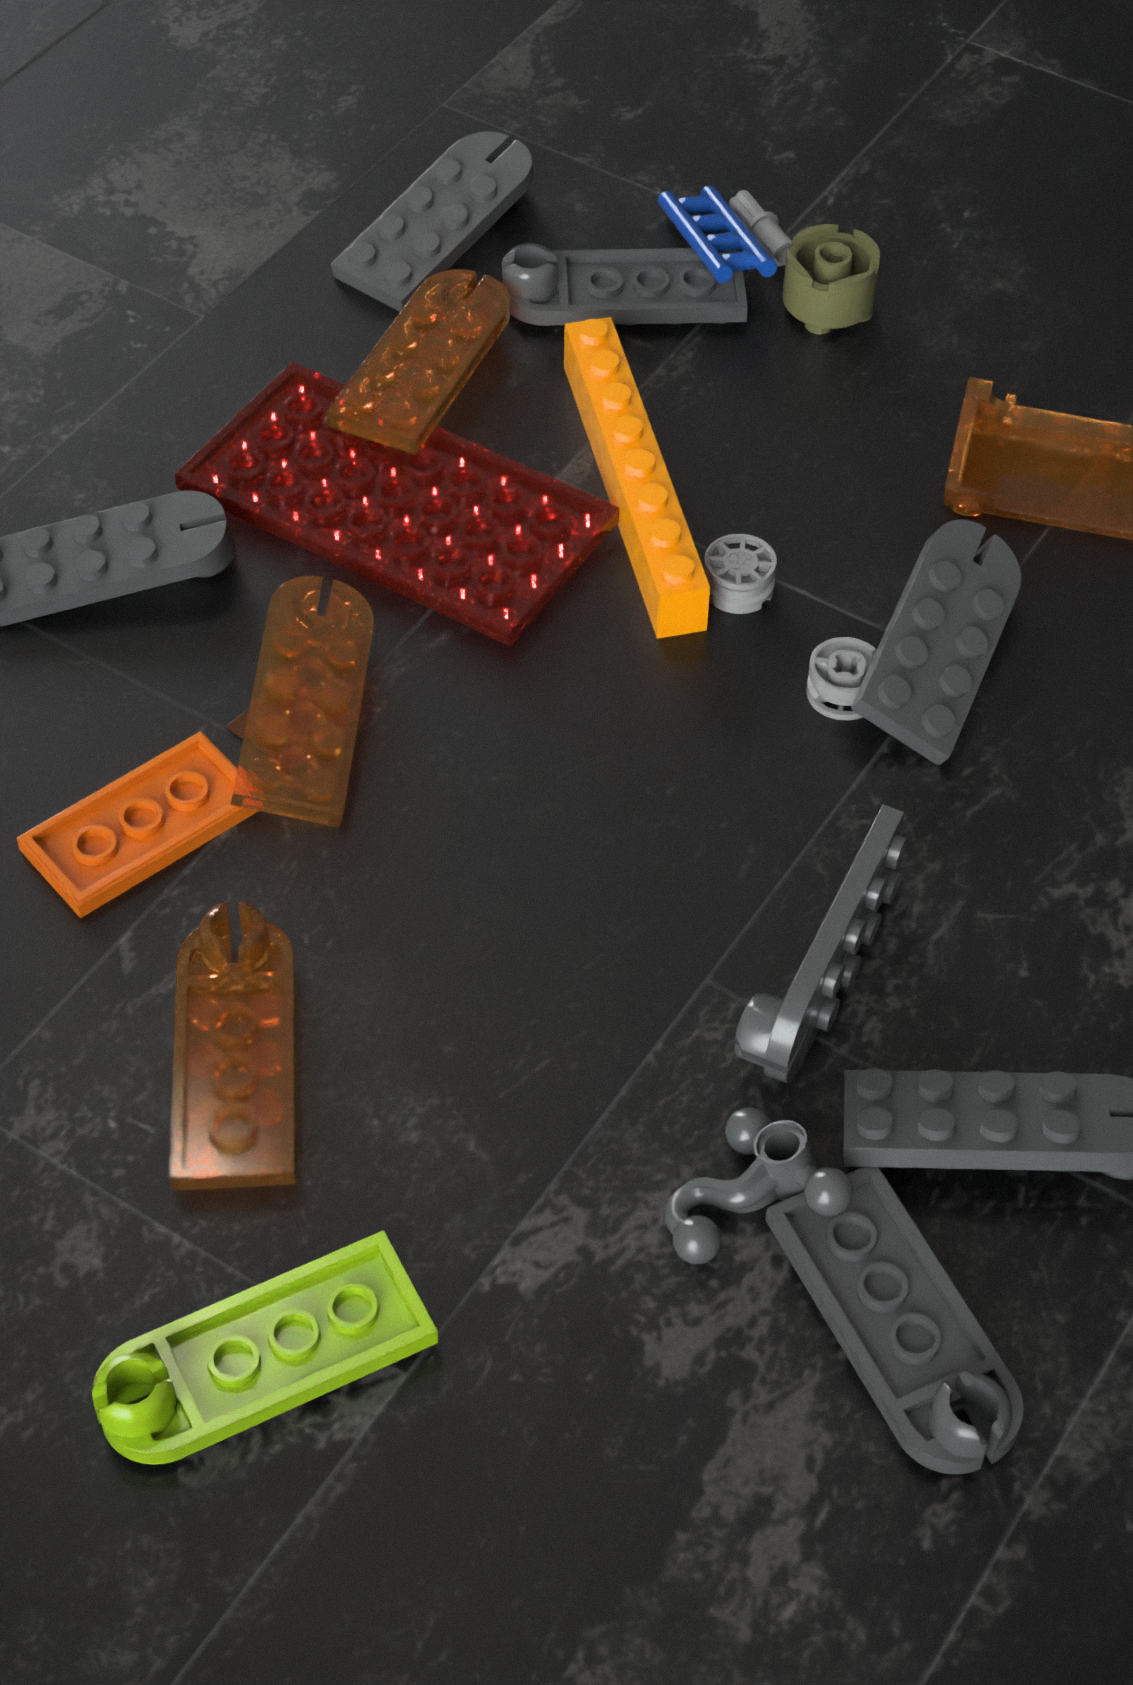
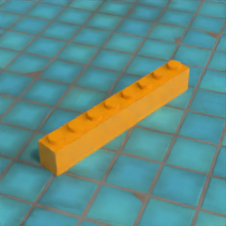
M611 317L565 323L564 369L656 638L707 631L710 585Z

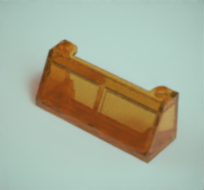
M973 377L968 378L945 484L943 506L952 507L954 512L964 516L975 517L981 515V513L1133 540V425L1015 405L1017 395L1007 394L1004 402L992 394L993 381Z

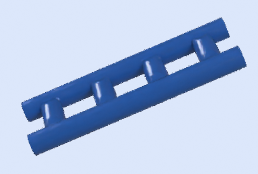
M705 186L701 190L700 196L677 199L670 191H664L659 195L657 200L659 206L717 282H728L732 278L733 272L757 269L764 277H770L777 271V263L715 187ZM709 212H712V213H713V214L700 215V216H694V217H691V216H690V215L704 214V213H709ZM725 230L727 231L726 233L712 234L707 236L705 235L706 233L720 232ZM739 249L742 250V252L727 253V254H723V255H720V253H719V252L734 251V250H739Z

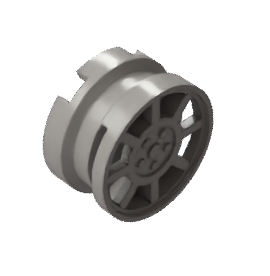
M730 534L712 542L706 550L704 571L710 585L709 602L722 611L734 614H746L760 610L762 603L766 600L770 601L774 593L777 557L773 548L764 540L748 534ZM740 543V548L730 549L726 545ZM745 544L754 545L759 549L755 551L745 549Z
M852 637L832 638L819 644L810 657L806 695L812 707L822 715L836 720L862 718L855 711H843V707L852 706L876 653V648L863 640ZM826 702L838 705V710L829 708L824 704Z

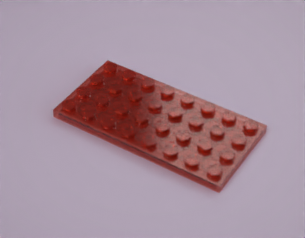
M291 362L175 473L177 489L209 494L219 501L224 511L508 646L512 645L619 523L620 507L294 362Z

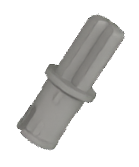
M740 190L736 196L730 199V207L777 263V266L785 265L787 251L792 245V240L780 228L778 217L773 212H765L747 190Z

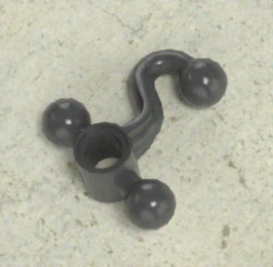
M742 1108L733 1112L726 1121V1141L738 1153L743 1155L755 1154L756 1160L740 1177L734 1180L698 1177L688 1181L668 1199L664 1210L665 1225L673 1235V1246L678 1256L683 1261L692 1265L704 1264L713 1260L719 1252L721 1233L712 1219L702 1215L688 1216L691 1209L695 1206L707 1204L733 1212H754L766 1207L777 1199L784 1201L804 1192L805 1202L813 1212L822 1216H835L844 1212L852 1202L853 1187L852 1182L843 1171L834 1167L820 1168L807 1132L801 1124L791 1120H780L771 1123L763 1111L755 1108Z

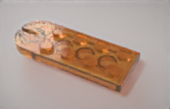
M464 269L442 271L427 278L418 287L327 410L328 427L416 455L506 327L510 318V297L506 287L497 279L486 274L477 285V272Z
M301 576L283 583L275 591L269 604L230 805L339 828L343 817L373 634L374 617L370 605L356 589L334 579L326 604V616L317 615L323 577Z
M245 901L239 902L242 929V945L238 948L239 963H231L232 928L228 902H221L212 907L200 921L199 927L183 941L178 951L176 961L169 1170L172 1191L295 1184V964L293 949L284 932L274 924L266 921L264 915L256 907Z

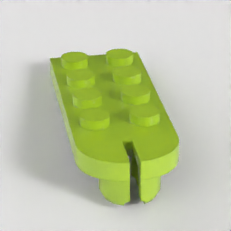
M382 1230L120 1345L107 1356L98 1369L93 1383L92 1399L104 1435L118 1453L129 1460L142 1464H167L185 1458L438 1343V1331L385 1231Z

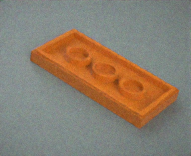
M199 731L18 836L17 842L19 850L73 911L82 918L265 808L264 795Z

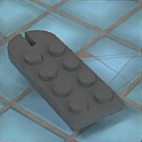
M477 132L461 138L331 263L333 277L404 314L529 189L534 176L532 156L529 149L517 139L510 145L509 135L500 132Z
M528 243L512 248L503 257V303L506 310L512 316L525 323L552 326L611 317L614 324L623 325L747 322L748 306L743 271L733 272L732 278L728 282L719 283L692 248L549 250L540 244ZM741 249L719 253L720 255H723L727 253L741 252Z
M179 491L1 536L0 627L193 577L207 578L220 574L230 565L236 554L234 539L222 505L213 496L203 492Z
M962 519L952 520L943 524L925 542L850 708L937 766H940L951 756L1021 587L1020 566L1010 547L999 536L994 534L978 549L987 528L976 522Z
M884 804L881 806L785 998L781 999L766 992L756 993L745 1007L736 1029L735 1038L737 1042L734 1046V1052L737 1057L764 1067V1074L786 1084L791 1083L797 1075L819 1029L825 1032L830 1030L840 1004V999L835 998L840 986L849 989L853 984L861 962V956L856 954L861 944L871 946L882 918V914L877 913L882 902L891 905L898 891L902 873L894 870H897L900 866L908 844V838L900 835L904 817L903 811Z
M877 1068L844 1070L843 1166L1102 1172L1115 1179L1133 1180V1079L1113 1074H1076L1060 1071L1049 1073H1015L999 1070L988 1072H954L938 1069L927 1071H893Z
M862 1167L846 1174L852 1182V1202L844 1212L838 1215L822 1216L813 1212L805 1202L804 1192L767 1207L765 1221L904 1451L922 1466L945 1474H966L977 1471L981 1468L985 1454L991 1464L1002 1458L1013 1446L1022 1423L1024 1406L1020 1389L880 1168ZM962 1415L965 1422L959 1420L957 1416Z

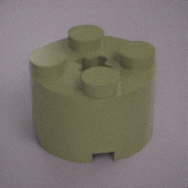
M821 224L798 232L792 239V245L786 255L783 303L795 318L805 323V328L809 332L820 335L826 334L832 329L849 327L859 322L868 321L872 317L880 267V249L876 242L862 231L854 229L853 235L838 232L839 225Z

